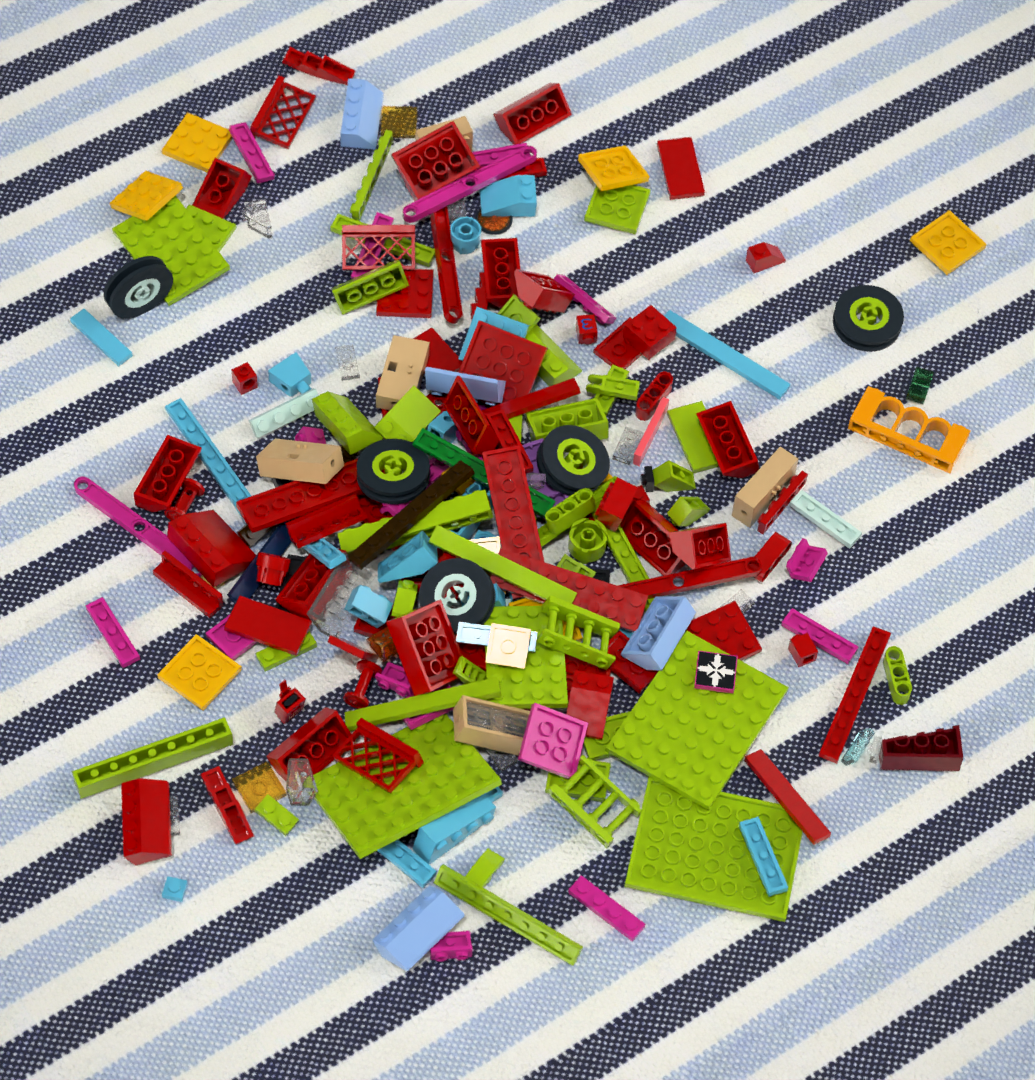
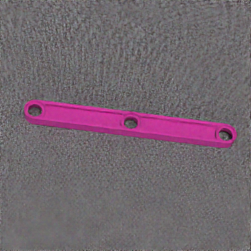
M524 146L406 205L403 208V219L409 223L416 222L535 162L537 159L536 148ZM530 152L533 154V156L528 157L524 154ZM467 182H474L475 185H474V186H468V185H466V183H467ZM412 211L415 215L408 216L406 213Z
M82 476L74 481L75 492L158 554L161 555L162 552L167 551L192 571L194 568L192 563L168 539L166 534L89 478ZM86 483L88 487L86 489H79L78 485ZM139 524L145 526L142 531H137L134 528ZM195 573L199 577L204 578L201 573Z

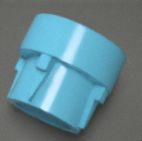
M460 217L451 224L450 238L455 250L460 254H470L478 248L481 239V226L474 218Z

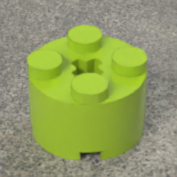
M589 518L577 520L572 524L569 532L568 549L570 554L582 564L599 560L606 552V527L596 519L595 521L589 520Z

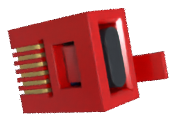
M286 680L279 684L280 700L276 702L274 712L286 724L298 712L303 710L306 698L296 688L291 690L290 687H287Z

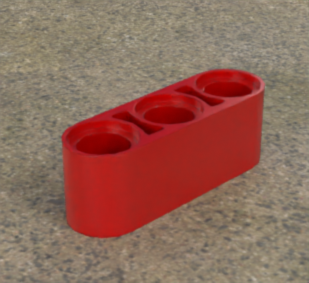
M660 372L640 396L635 412L639 420H649L655 413L663 397L667 398L671 393L673 384L672 374Z
M775 532L754 556L762 562V570L754 578L763 582L789 551L792 541ZM756 563L748 564L750 570H757L759 568Z

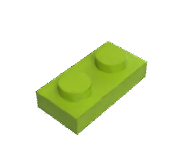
M269 794L266 795L254 810L285 836L299 821L295 815Z

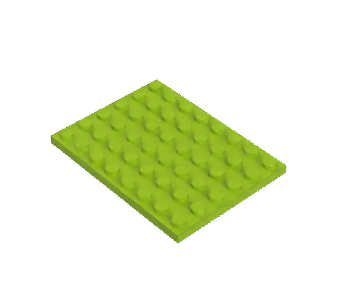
M686 631L664 668L659 670L606 746L605 751L709 810L788 692L789 687L737 659L734 693L695 689L698 651L720 654L728 653Z
M446 713L413 730H410L407 726L392 734L393 737L419 751L424 763L420 768L415 766L391 793L339 762L303 780L305 788L359 859L502 785L500 777L473 745L454 741V723ZM377 745L370 746L368 750L369 752L379 751V747ZM365 749L355 753V756L365 754ZM391 753L383 755V761L393 759V754ZM379 756L369 758V764L379 762ZM365 759L355 761V766L357 767L366 765ZM398 763L397 770L405 768L408 763ZM393 765L384 766L383 772L394 771ZM380 767L370 769V775L380 774ZM394 776L384 778V783L389 785L394 780Z
M649 777L624 887L785 922L803 831L780 804L720 792L711 808L707 810ZM755 817L760 819L788 885V891L769 897L739 828V822Z

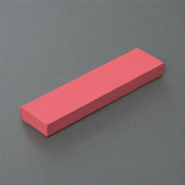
M665 397L661 399L634 453V465L640 467L668 410L669 399Z

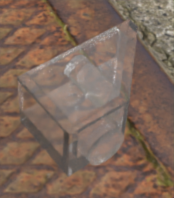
M266 200L244 202V210H241L243 221H247L248 228L268 239L272 238V227Z
M290 758L288 761L286 792L291 806H309L318 793L308 759Z

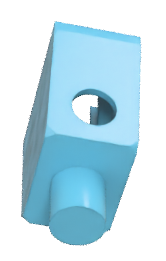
M297 352L268 370L269 382L290 397L299 392L303 394L312 389L309 386L311 384V373Z
M443 411L428 424L427 431L451 444L457 438V427L447 411Z

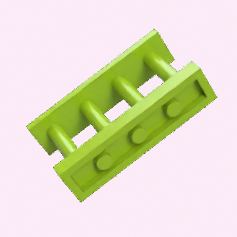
M552 595L547 598L541 607V612L549 615L548 626L538 636L536 642L607 670L616 659L615 656L607 653L609 639L618 632L620 623ZM557 618L567 622L565 636L555 632ZM574 625L584 629L582 643L572 639ZM592 632L602 636L600 650L590 646Z
M582 755L579 759L581 767L563 785L558 786L554 783L549 788L548 794L607 849L614 839L612 833L631 813L638 817L641 813V806L635 799L632 798L630 800L598 770L596 763L591 758H586ZM589 772L596 781L578 799L573 800L568 796V791ZM603 785L611 794L592 813L588 814L582 809L583 804ZM618 799L626 808L607 827L604 826L602 828L597 823L598 818Z

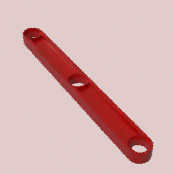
M446 206L430 214L444 317L449 323L456 324L462 317L463 312ZM442 255L446 256L449 260H445ZM450 312L455 313L457 317L452 316Z
M748 557L618 586L648 595V599H652L655 596H666L757 576L762 570V562L757 557ZM756 563L759 568L757 570H750L748 564ZM681 579L684 584L677 587L673 584V581Z

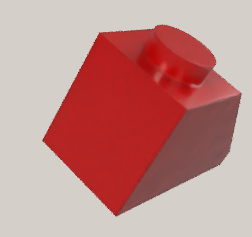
M761 242L747 249L746 262L753 273L786 262L780 249L772 244Z

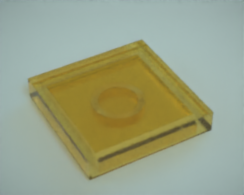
M382 106L381 136L384 135L386 130L393 131V138L415 139L417 107Z
M268 761L232 778V783L250 813L255 812V808L267 794L276 801L287 796V792Z

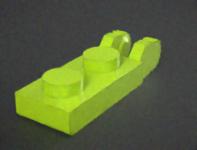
M590 374L588 376V381L594 383L586 386L588 393H600L637 400L640 386L639 381L608 375Z

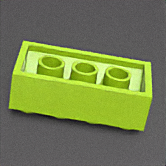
M395 260L331 288L343 315L408 287L409 283L400 261Z
M537 324L526 335L525 339L548 348L538 372V376L548 386L572 379L582 372V369Z
M327 391L312 399L315 416L350 455L383 439V436L347 397Z
M598 398L526 413L531 442L541 438L545 439L553 429L563 425L585 428L600 440L609 438L608 420Z

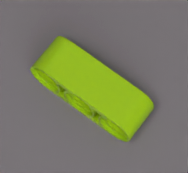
M588 488L580 489L548 510L545 518L549 532L559 534L572 526L577 520L593 512L596 508L593 492Z
M891 646L885 652L883 666L892 700L898 705H904L909 701L912 685L902 650L899 647Z

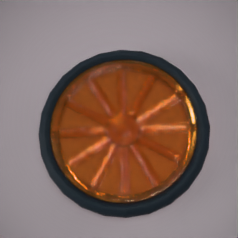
M480 208L476 213L475 220L479 222L481 231L497 235L506 232L511 227L513 217L482 216Z

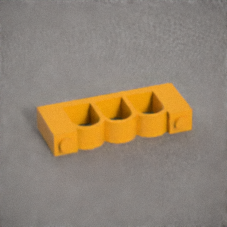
M868 386L850 418L848 429L950 474L968 441L971 430L955 423L951 427L949 422L943 418L932 417L928 419L926 413L917 407H907L904 409L903 404L897 398L891 396L884 397V392ZM891 410L897 415V419L891 429L873 422L879 411ZM913 420L919 423L921 429L915 440L897 433L902 422ZM935 430L944 435L945 440L940 450L920 443L927 432Z

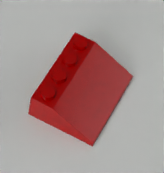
M454 121L391 154L414 201L480 169L478 161Z
M214 510L183 514L168 522V539L213 587L246 570L256 556Z
M441 599L386 622L414 696L435 690L458 678L453 674L459 657L463 655L458 642H456L455 634Z

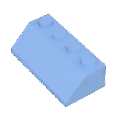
M348 78L341 127V147L376 149L383 92L367 80Z
M431 367L425 368L426 390H432L431 394L442 396L443 393H449L456 376H461L477 403L480 399L486 400L485 404L495 406L496 403H502L506 381Z
M655 596L641 619L638 629L634 631L621 652L622 657L646 670H662L696 613L685 596Z
M429 885L372 941L381 957L408 971L465 915L443 891Z

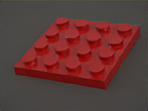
M479 320L459 373L506 381L502 401L504 403L531 392L548 348Z

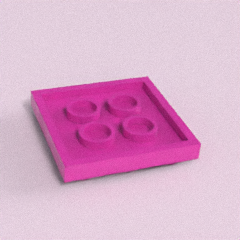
M533 703L518 760L569 779L577 771L588 723L543 705Z

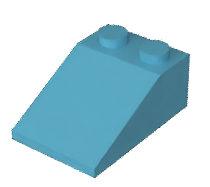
M515 175L480 189L481 215L535 217L537 206L535 175Z
M422 530L378 563L377 580L382 583L421 575L427 570L429 571L438 563L437 547L428 543L430 538Z

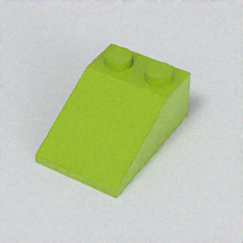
M413 385L374 428L386 439H403L413 442L421 429H425L441 410Z

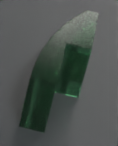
M916 367L906 399L924 404L934 372Z

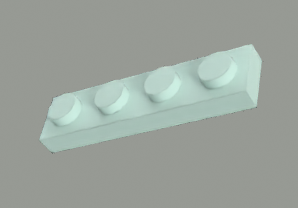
M313 388L248 420L255 437L259 438L314 411L312 399L319 396L317 390Z
M803 490L790 502V507L849 549L862 535L861 531Z

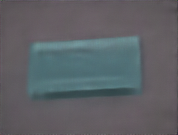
M871 728L859 731L841 759V762L846 766L856 763L875 732Z

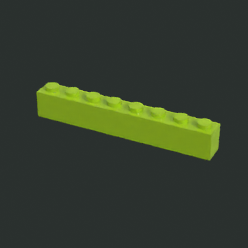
M476 490L465 496H456L451 500L442 501L387 549L405 544L422 530L430 537L437 525L451 531L494 518L486 490ZM393 517L382 518L377 522L365 523L360 527L348 528L337 533L341 550H346L349 555Z
M224 717L74 770L72 775L80 799L119 786L121 783L150 775L233 745L232 732Z

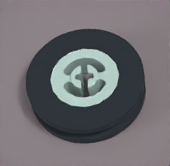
M145 256L137 258L122 266L109 279L104 289V300L117 317L124 319L138 317L154 309L165 299L172 288L173 275L158 257Z
M462 558L447 559L436 564L425 575L419 590L420 607L441 599L455 635L458 632L459 622L483 625L490 617L495 605V588L489 575L478 564ZM456 584H463L464 587H459V586H454V585H456ZM452 586L454 587L455 591L459 594V598L461 599V601L465 604L463 607L455 599L456 596L450 589ZM452 605H454V606L460 607V608H458V609H451L450 607H451Z

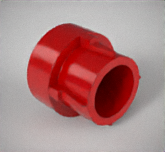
M259 552L256 561L258 569L256 581L281 586L283 577H285L286 572L289 570L291 559Z

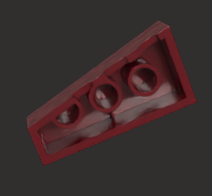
M959 725L952 726L951 729L946 730L944 728L936 729L935 732L930 733L919 732L915 736L910 737L904 735L883 739L879 750L880 770L960 771L963 761Z

